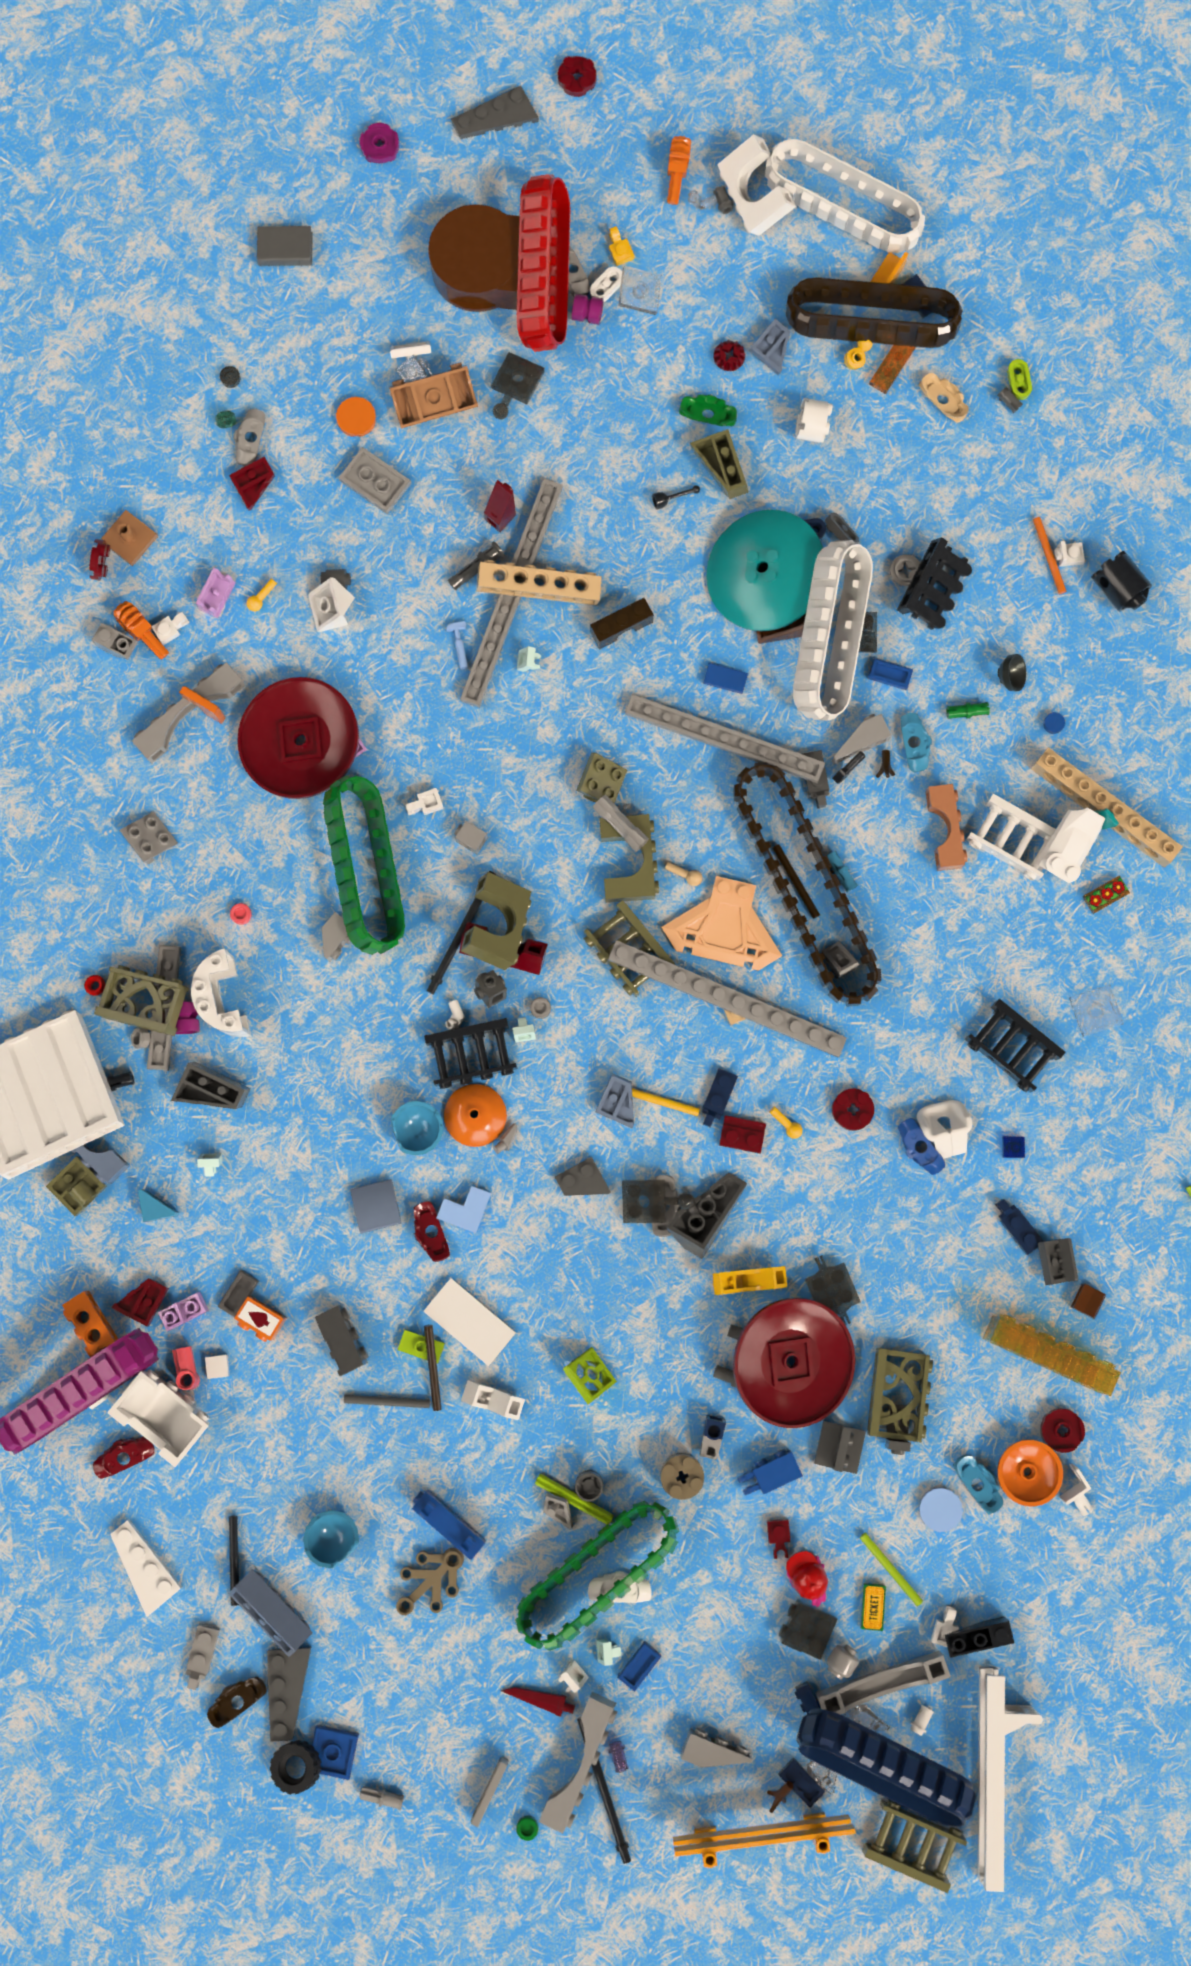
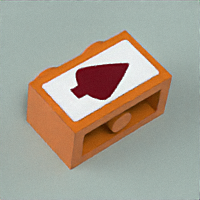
M247 1296L234 1319L239 1321L237 1324L239 1327L247 1331L249 1328L256 1332L255 1336L266 1342L267 1340L272 1341L275 1339L287 1317L254 1297Z

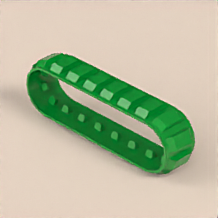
M346 775L330 785V789L325 792L323 799V813L328 830L329 845L331 846V856L335 868L336 883L339 889L340 904L342 905L343 921L349 940L356 948L370 955L377 952L382 954L398 945V940L404 936L405 915L401 903V894L397 882L384 805L379 790L371 781L358 775L353 777ZM347 790L355 793L360 798L365 809L387 925V937L382 938L381 941L373 938L368 933L363 922L341 805V792L343 793Z
M646 1501L633 1504L631 1510L628 1512L624 1510L615 1518L616 1522L611 1526L607 1524L602 1528L595 1540L589 1539L581 1546L582 1550L578 1554L573 1553L564 1560V1566L561 1568L556 1567L547 1575L548 1579L545 1582L539 1581L530 1589L531 1593L526 1598L523 1597L517 1607L519 1610L518 1618L515 1619L518 1633L525 1635L524 1641L538 1649H541L543 1645L547 1650L562 1647V1642L566 1640L571 1641L581 1633L579 1629L582 1626L588 1627L598 1619L596 1615L600 1611L605 1613L614 1605V1599L617 1597L622 1598L632 1590L630 1586L633 1583L639 1584L648 1576L647 1572L651 1568L656 1570L665 1562L664 1557L668 1553L673 1554L678 1544L676 1533L679 1532L676 1519L673 1516L668 1517L670 1511L657 1502H654L652 1506ZM654 1512V1518L660 1520L662 1516L664 1517L666 1523L662 1524L664 1531H667L666 1538L663 1537L660 1542L662 1545L656 1552L651 1551L644 1562L638 1567L636 1565L630 1569L631 1573L621 1581L618 1579L614 1582L612 1589L605 1595L600 1594L597 1597V1601L587 1610L585 1608L579 1612L580 1616L570 1624L567 1622L563 1625V1630L556 1636L552 1633L547 1635V1640H540L542 1634L537 1631L534 1634L532 1633L530 1628L533 1624L532 1620H529V1616L535 1609L534 1605L540 1599L544 1600L548 1596L547 1593L558 1584L561 1586L567 1576L575 1570H580L582 1568L581 1565L591 1556L595 1557L599 1554L598 1550L608 1542L612 1543L616 1539L615 1536L623 1529L630 1528L633 1525L632 1522L639 1516L644 1518L647 1517V1513Z

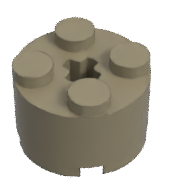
M676 1453L669 1456L663 1463L660 1479L664 1490L671 1497L685 1500L694 1497L702 1489L704 1472L696 1458L689 1454ZM683 1471L684 1474L688 1473V1475L685 1477V1481H681V1479H676V1477L679 1476L678 1472Z

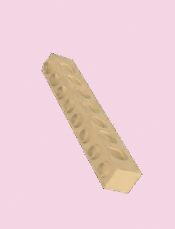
M1049 747L1031 768V770L1084 809L1089 808L1092 811L1107 808L1111 811L1119 822L1116 827L1111 829L1162 867L1169 865L1183 846Z

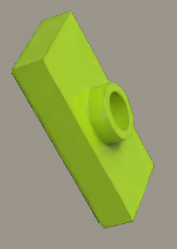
M405 1329L398 1350L428 1361L425 1336ZM434 1339L436 1361L438 1364L445 1343Z

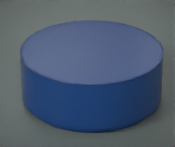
M1057 712L1048 714L1043 722L1044 729L1051 734L1059 733L1065 726L1064 717Z

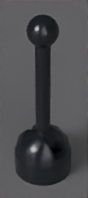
M695 485L692 489L669 496L663 492L652 494L653 504L656 510L664 508L668 504V500L690 493L697 494L700 492V487Z

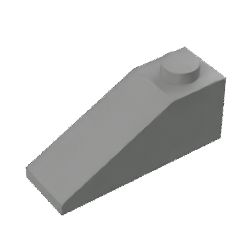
M871 714L863 719L864 721L834 755L831 761L833 765L855 756L860 751L865 752L890 740L892 735L882 714L877 716Z

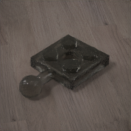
M508 352L491 384L492 389L505 394L501 403L496 404L493 408L495 418L502 420L508 416V405L512 398L528 405L545 372L544 367ZM515 375H521L524 379L520 382H516L513 380V377Z
M665 1179L622 1180L623 1223L667 1222L666 1205H679L682 1209H690L694 1205V1197L688 1192L681 1193L678 1197H666ZM644 1195L649 1198L648 1207H642L639 1204L640 1196Z

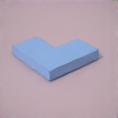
M471 1186L464 1206L443 1199L436 1218L476 1233L491 1193Z

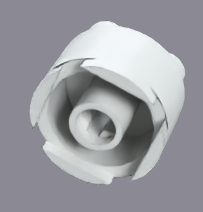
M803 398L800 408L804 409L798 414L796 422V439L823 443L825 435H828L830 423L827 422V418L831 415L833 405L825 401Z

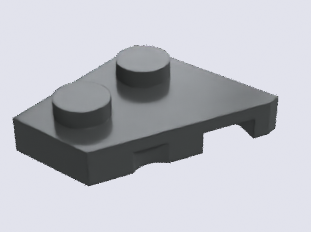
M592 1157L555 1176L565 1196L611 1193Z

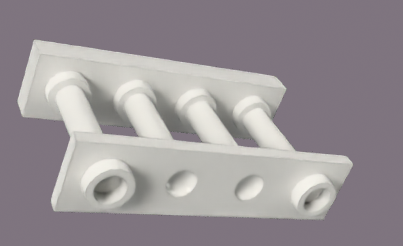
M993 794L986 804L990 812L978 833L974 834L971 832L966 840L971 847L978 850L981 848L1023 872V876L1027 879L1038 881L1044 873L1038 870L1040 866L1035 862L1056 829ZM1002 814L1007 817L1008 822L995 845L984 840V837L996 816ZM1019 824L1026 828V833L1014 854L1011 855L1002 850L1015 825ZM1039 835L1044 838V843L1030 866L1021 861L1020 858L1032 837Z

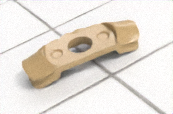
M934 373L925 375L918 384L924 395L948 418L957 423L963 421L968 414L969 408L963 402L964 397L959 392L958 387L946 378L940 380ZM939 395L946 396L948 403L941 404L937 397Z

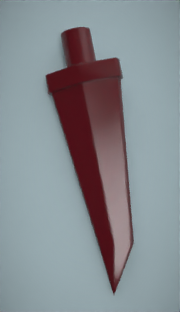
M519 1687L501 1690L508 1695L561 1717L562 1711L573 1714L575 1705L565 1702L566 1696L562 1694L558 1695Z

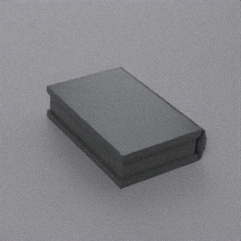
M257 226V263L259 266H312L313 232H311V226Z

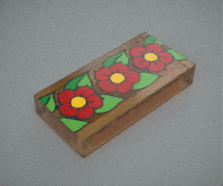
M1119 875L1082 897L1091 912L1095 914L1127 896L1130 892Z

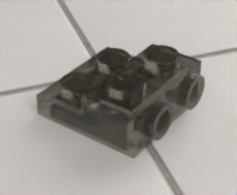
M796 1600L795 1604L792 1603L788 1609L787 1616H789L787 1624H783L778 1634L781 1637L780 1642L794 1650L804 1652L821 1660L837 1622V1617L800 1600Z

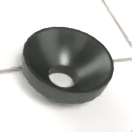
M1019 654L1008 655L1001 663L1000 668H998L1000 683L1009 691L1022 690L1026 682V665L1023 657Z

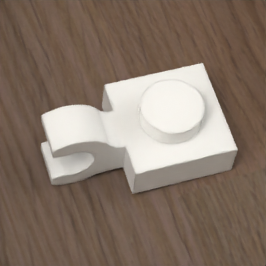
M181 612L173 620L167 616L154 624L152 629L161 644L165 645L180 635L178 629L190 622Z
M437 788L417 794L418 801L405 805L408 815H413L420 810L423 811L424 815L443 809Z
M946 1605L943 1621L936 1620L931 1637L932 1643L947 1647L945 1635L959 1629L957 1625L953 1624L957 1613L954 1607Z

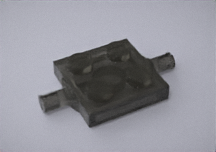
M823 1255L814 1258L819 1271L804 1279L813 1301L830 1308L839 1315L845 1325L850 1324L851 1322L846 1311L851 1306L861 1303L845 1263L827 1267Z

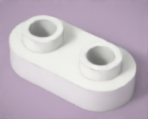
M617 267L606 269L591 285V298L598 297L603 298L604 302L607 301L622 285L623 272ZM615 278L616 281L612 282L610 279Z

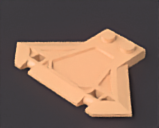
M716 876L710 898L661 927L675 951L683 953L684 947L692 948L691 955L741 967L747 961L753 963L752 969L757 971L782 957V954L752 908L756 885ZM687 934L695 936V940L686 939ZM747 950H756L755 955L747 953Z

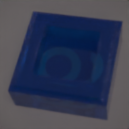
M1003 1136L1002 1158H1025V1137Z

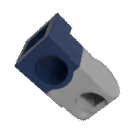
M706 1415L699 1456L717 1460L726 1426V1419Z

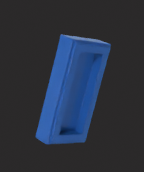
M874 658L868 679L907 690L913 669Z
M709 663L703 684L743 694L748 673Z
M644 1641L617 1678L635 1692L662 1657L661 1654Z

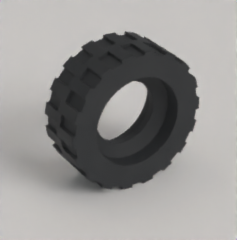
M296 1740L289 1742L275 1751L273 1758H271V1779L274 1781V1785L280 1788V1791L287 1792V1794H299L306 1791L320 1777L319 1773L322 1767L320 1765L321 1759L318 1756L319 1753L314 1749L313 1745H309L306 1741ZM292 1756L302 1758L305 1763V1773L301 1778H292L286 1771V1763Z

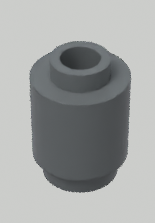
M329 569L321 572V584L329 578H335L346 590L348 585H351V575L347 573L346 569Z

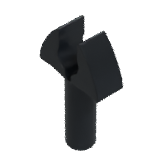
M861 751L858 752L832 779L837 784H840L865 758V754Z

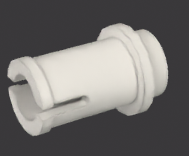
M921 1705L914 1722L910 1723L912 1725L910 1729L922 1736L923 1733L927 1732L925 1729L934 1711Z

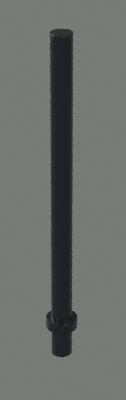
M475 897L438 970L430 978L432 981L427 989L428 993L434 995L439 984H442V978L461 943L467 922H472L482 900Z
M579 1717L577 1721L585 1743L584 1727L581 1717ZM598 1759L596 1766L592 1765L617 1843L615 1846L616 1851L620 1853L623 1864L631 1862L627 1849L629 1844L625 1842Z

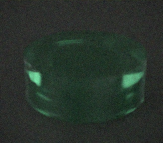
M222 411L215 416L216 424L220 428H229L236 424L235 414L231 411Z

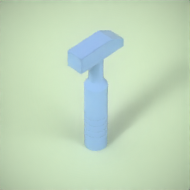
M465 621L451 623L446 627L447 632L454 631L455 646L461 670L468 668L464 644L459 630L466 629Z

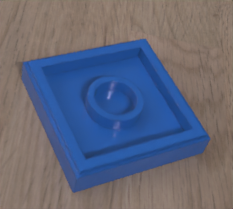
M316 1725L312 1745L318 1751V1756L321 1759L320 1765L322 1768L319 1774L345 1780L350 1779L359 1733Z

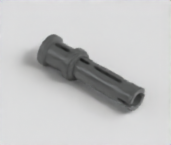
M495 541L484 552L480 551L474 561L448 579L449 584L455 591L478 573L480 562L485 560L495 561L499 557L503 558L505 556Z

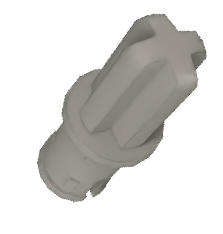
M363 1786L360 1792V1799L377 1803L379 1807L384 1805L401 1810L404 1795L387 1792L385 1788L379 1790Z

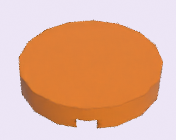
M348 398L337 408V424L341 431L348 436H365L375 426V409L364 398Z

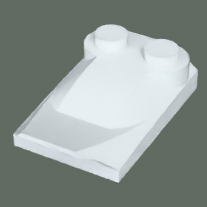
M1089 808L1076 811L1068 809L1035 863L1068 883L1077 880L1081 873L1080 865L1099 835L1105 818Z

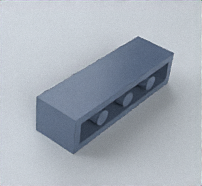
M253 1569L228 1593L288 1657L313 1633L309 1625L304 1620H300L295 1614L294 1609L290 1605L285 1604L280 1599L278 1592L270 1588L265 1583L263 1576Z

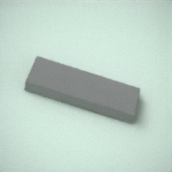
M500 1757L472 1815V1825L479 1826L508 1766V1759Z

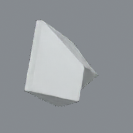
M329 578L308 594L317 632L348 625L345 613L355 598L335 578Z

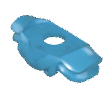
M907 713L901 716L900 720L907 762L912 772H921L928 768L932 739L928 735L925 726L922 725L918 714ZM911 737H918L920 745L912 748L909 746L908 740Z
M964 1455L959 1457L953 1466L960 1480L987 1514L990 1515L997 1512L1003 1506V1498L998 1492L1000 1488L997 1485L994 1474L985 1468L982 1463H977L971 1456ZM975 1478H979L983 1483L980 1491H975L972 1488V1481Z

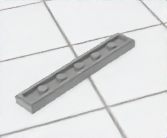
M159 945L156 974L166 977L165 980L170 981L171 978L178 979L181 956L180 946ZM155 984L157 989L161 987V985ZM172 989L166 990L165 996L170 995L171 997L167 1001H163L164 1004L172 1001L174 996ZM165 1009V1021H166V1018H167V1014H168L169 1009ZM150 1031L147 1069L169 1071L172 1036Z

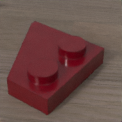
M148 1278L118 1303L113 1304L111 1308L149 1327L169 1288Z

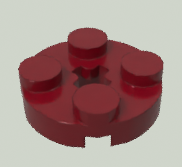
M568 56L563 59V63L558 69L559 86L561 85L566 94L581 97L586 95V92L590 89L592 90L596 85L597 73L591 59L581 56ZM576 73L582 75L578 80L573 76Z
M96 538L94 542L98 544L96 548L92 547L89 570L93 571L94 574L90 575V579L100 581L102 577H107L108 565H105L106 557L110 555L111 547L106 544L105 540Z
M855 1088L846 1089L837 1095L832 1103L833 1119L845 1130L857 1131L863 1129L871 1122L874 1116V1103L868 1093ZM851 1104H855V1107L859 1108V1111L854 1116L851 1112L847 1111Z
M1058 1408L1044 1415L1040 1426V1433L1046 1445L1057 1452L1068 1453L1078 1448L1077 1446L1083 1441L1085 1426L1076 1413L1068 1409ZM1062 1424L1065 1428H1068V1432H1065L1063 1437H1061L1060 1433H1057V1429Z

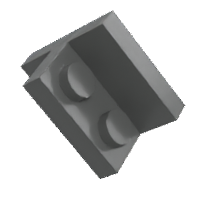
M823 1421L814 1464L829 1467L839 1472L846 1471L857 1474L866 1431Z

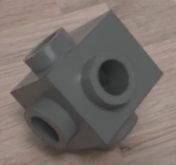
M494 970L482 973L475 979V995L479 1000L482 999L488 1008L506 999L507 988L505 987V982L500 975L497 976Z

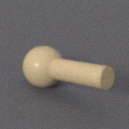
M667 862L665 870L685 878L691 886H698L703 880V876L698 870L688 871L670 862Z

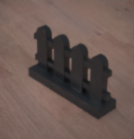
M942 537L931 541L897 608V611L901 614L912 612L911 617L914 619L919 617L927 622V628L930 630L934 628L940 629L945 626L946 620L941 616L942 611L947 612L954 609V601L949 598L951 593L958 594L963 591V584L958 579L960 576L966 577L972 573V567L967 563L968 559L966 557L961 559L951 552L953 548L946 546L948 541ZM944 564L955 571L953 576L942 569ZM935 582L946 589L944 594L933 587ZM926 600L937 606L935 611L925 605Z

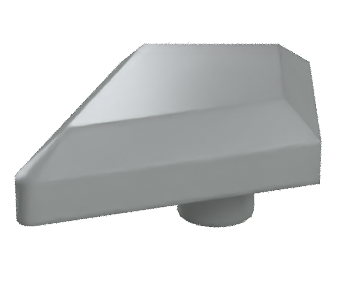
M547 1493L543 1513L565 1527L572 1529L573 1522L568 1500Z

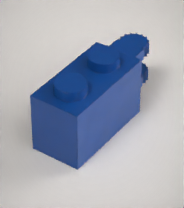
M785 1449L774 1453V1458L770 1460L763 1458L754 1463L755 1467L751 1468V1471L737 1477L739 1483L745 1482L754 1476L758 1482L746 1487L743 1490L744 1495L761 1489L763 1494H766L802 1477L803 1475L793 1453L790 1450L786 1452Z

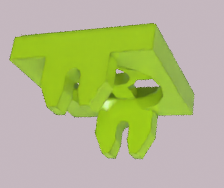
M593 1347L563 1367V1371L587 1404L593 1402L617 1382ZM586 1361L594 1364L596 1367L589 1366ZM578 1364H580V1366L584 1370L583 1377L581 1379L577 1375ZM588 1369L595 1373V1380L588 1376ZM585 1383H593L597 1390L587 1389Z

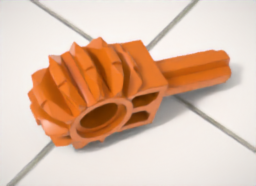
M674 136L671 142L668 176L671 177L667 203L671 205H678L682 178H686L689 165L691 140L690 138H685V136Z
M128 601L117 606L113 614L120 626L136 641L142 640L160 660L164 659L169 654V651L150 632L152 626L141 612Z

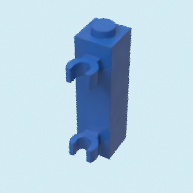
M428 1489L425 1493L420 1491L413 1499L415 1505L412 1509L470 1560L486 1543V1540Z

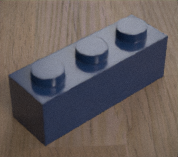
M807 1681L795 1687L796 1691L794 1693L798 1700L801 1699L802 1704L800 1706L803 1713L806 1712L808 1714L811 1709H820Z

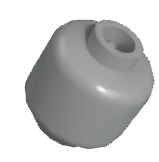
M847 1644L845 1647L835 1646L827 1658L826 1662L829 1666L827 1669L841 1680L843 1677L849 1678L859 1664V1660L855 1656L857 1652Z

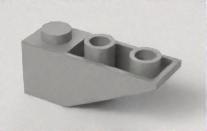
M696 1728V1730L689 1729L680 1753L682 1760L701 1768L752 1762V1756L747 1748L740 1745L736 1747L728 1745L729 1742L726 1739L718 1736L716 1739L709 1737L706 1731Z

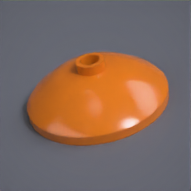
M470 1084L456 1090L448 1099L444 1109V1122L449 1134L459 1143L470 1147L485 1146L496 1140L502 1133L507 1120L506 1106L501 1096L492 1088L481 1084ZM474 1110L478 1112L476 1118H472L470 1115Z
M1021 1440L1013 1443L1003 1452L998 1463L997 1476L1003 1492L1011 1500L1020 1505L1033 1507L1043 1505L1055 1497L1062 1485L1063 1468L1058 1455L1051 1447L1036 1440ZM1027 1467L1030 1468L1029 1475L1024 1474V1469Z

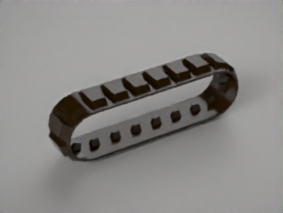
M807 278L794 286L788 294L786 317L789 325L797 333L810 338L856 342L869 340L872 343L937 348L947 344L956 337L960 329L963 310L959 301L952 293L940 288L829 278ZM817 302L909 311L925 309L942 315L948 321L933 324L807 312L800 308L799 305Z

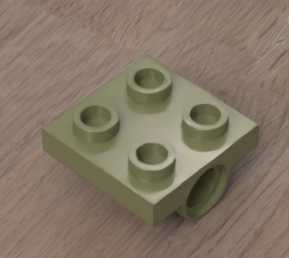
M595 752L591 753L576 791L584 794V798L593 802H597L606 794L615 804L627 769Z
M76 1156L46 1187L74 1216H78L107 1185L99 1181L94 1175L95 1173L90 1168H87L80 1161V1158Z

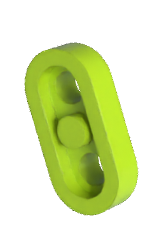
M1015 359L1009 364L1007 369L1009 385L1012 389L1011 392L1018 400H1025L1032 391L1029 367L1024 360ZM1014 370H1018L1020 374H1016ZM1018 389H1022L1024 392L1020 393Z

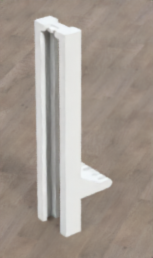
M979 1667L978 1879L985 1891L1004 1892L1005 1735L1026 1724H1041L1043 1718L1031 1705L1005 1704V1676L999 1674L997 1668Z

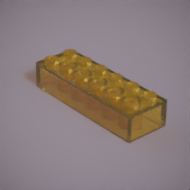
M1000 1314L999 1316L992 1315L983 1340L1100 1394L1112 1395L1121 1372L1115 1370L1116 1365L1105 1360L1098 1359L1096 1361V1356L1086 1351L1079 1350L1076 1352L1075 1346L1061 1341L1057 1343L1055 1342L1056 1338L1047 1333L1039 1332L1037 1334L1035 1333L1036 1328L1025 1323H1019L1018 1325L1013 1317L1005 1314Z

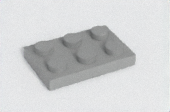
M364 447L360 449L339 476L340 482L387 515L412 484L411 480Z

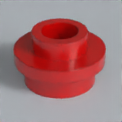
M92 975L86 979L84 987L88 994L98 996L103 993L106 983L101 976ZM95 982L99 983V987L97 989H93L92 987Z

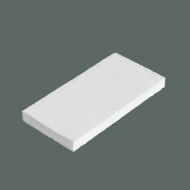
M450 1278L424 1310L428 1316L488 1366L516 1334L513 1329L452 1278Z

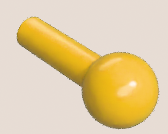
M271 578L257 595L250 596L246 601L247 608L253 612L259 611L262 608L263 599L277 585V582Z
M775 1106L770 1109L769 1113L786 1128L788 1137L797 1139L802 1135L803 1129L799 1123L791 1122Z

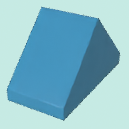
M139 1190L138 1195L143 1222H153L179 1215L178 1211L147 1190Z

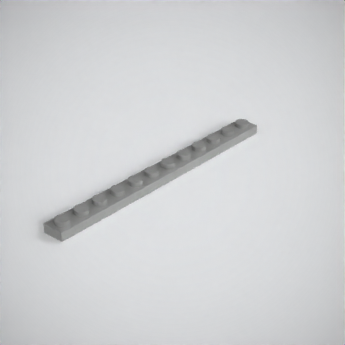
M543 479L512 561L516 566L534 565L563 489L562 484ZM521 576L514 577L517 583L524 582ZM499 595L461 695V702L480 708L521 597Z
M615 941L608 957V961L837 1058L840 1057L847 1038L620 941Z

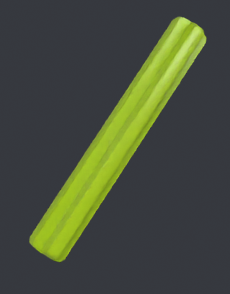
M543 1474L538 1475L535 1481L537 1486L555 1496L567 1499L569 1504L604 1524L611 1523L613 1519L612 1513L591 1501L582 1500L578 1497L577 1493Z

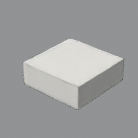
M228 1355L205 1357L207 1379L230 1376Z

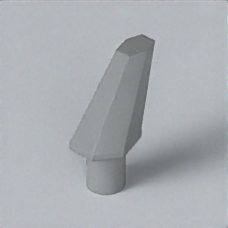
M515 1123L499 1138L500 1143L493 1147L497 1154L503 1150H510L518 1131Z

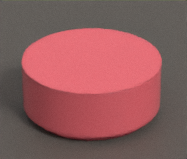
M238 903L231 908L230 917L236 924L244 925L251 920L252 912L246 904Z

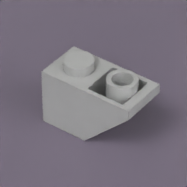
M101 623L92 638L93 643L99 649L115 657L127 660L138 643L135 639Z
M336 912L322 926L324 957L329 962L332 959L336 960L341 955V949L346 943H351L343 918Z

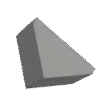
M840 941L822 950L827 963L837 979L855 970L859 965L857 960Z

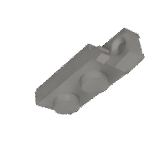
M202 1624L198 1625L186 1667V1675L190 1676L187 1688L196 1690L200 1679L205 1680L206 1675L209 1673L220 1629Z

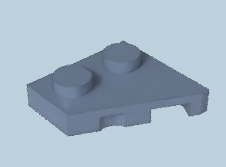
M775 318L749 349L751 353L777 375L782 371L790 331Z
M612 1073L595 1112L633 1128L632 1081Z

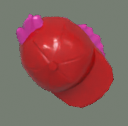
M800 1551L792 1555L787 1561L786 1571L790 1579L789 1582L801 1597L811 1600L813 1606L819 1607L821 1602L826 1601L828 1578L824 1570L825 1565L821 1564L819 1556H814L808 1551Z

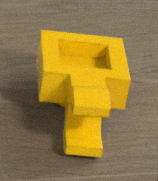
M617 226L610 228L609 237L613 244L609 245V251L615 265L619 266L634 260L635 255L628 239L621 240Z

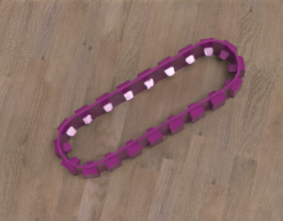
M140 1328L133 1330L0 1419V1443L4 1450L11 1451L14 1455L21 1452L159 1360L157 1356L159 1349L149 1333L142 1332Z

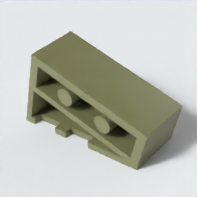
M728 429L690 443L693 453L729 499L749 493Z

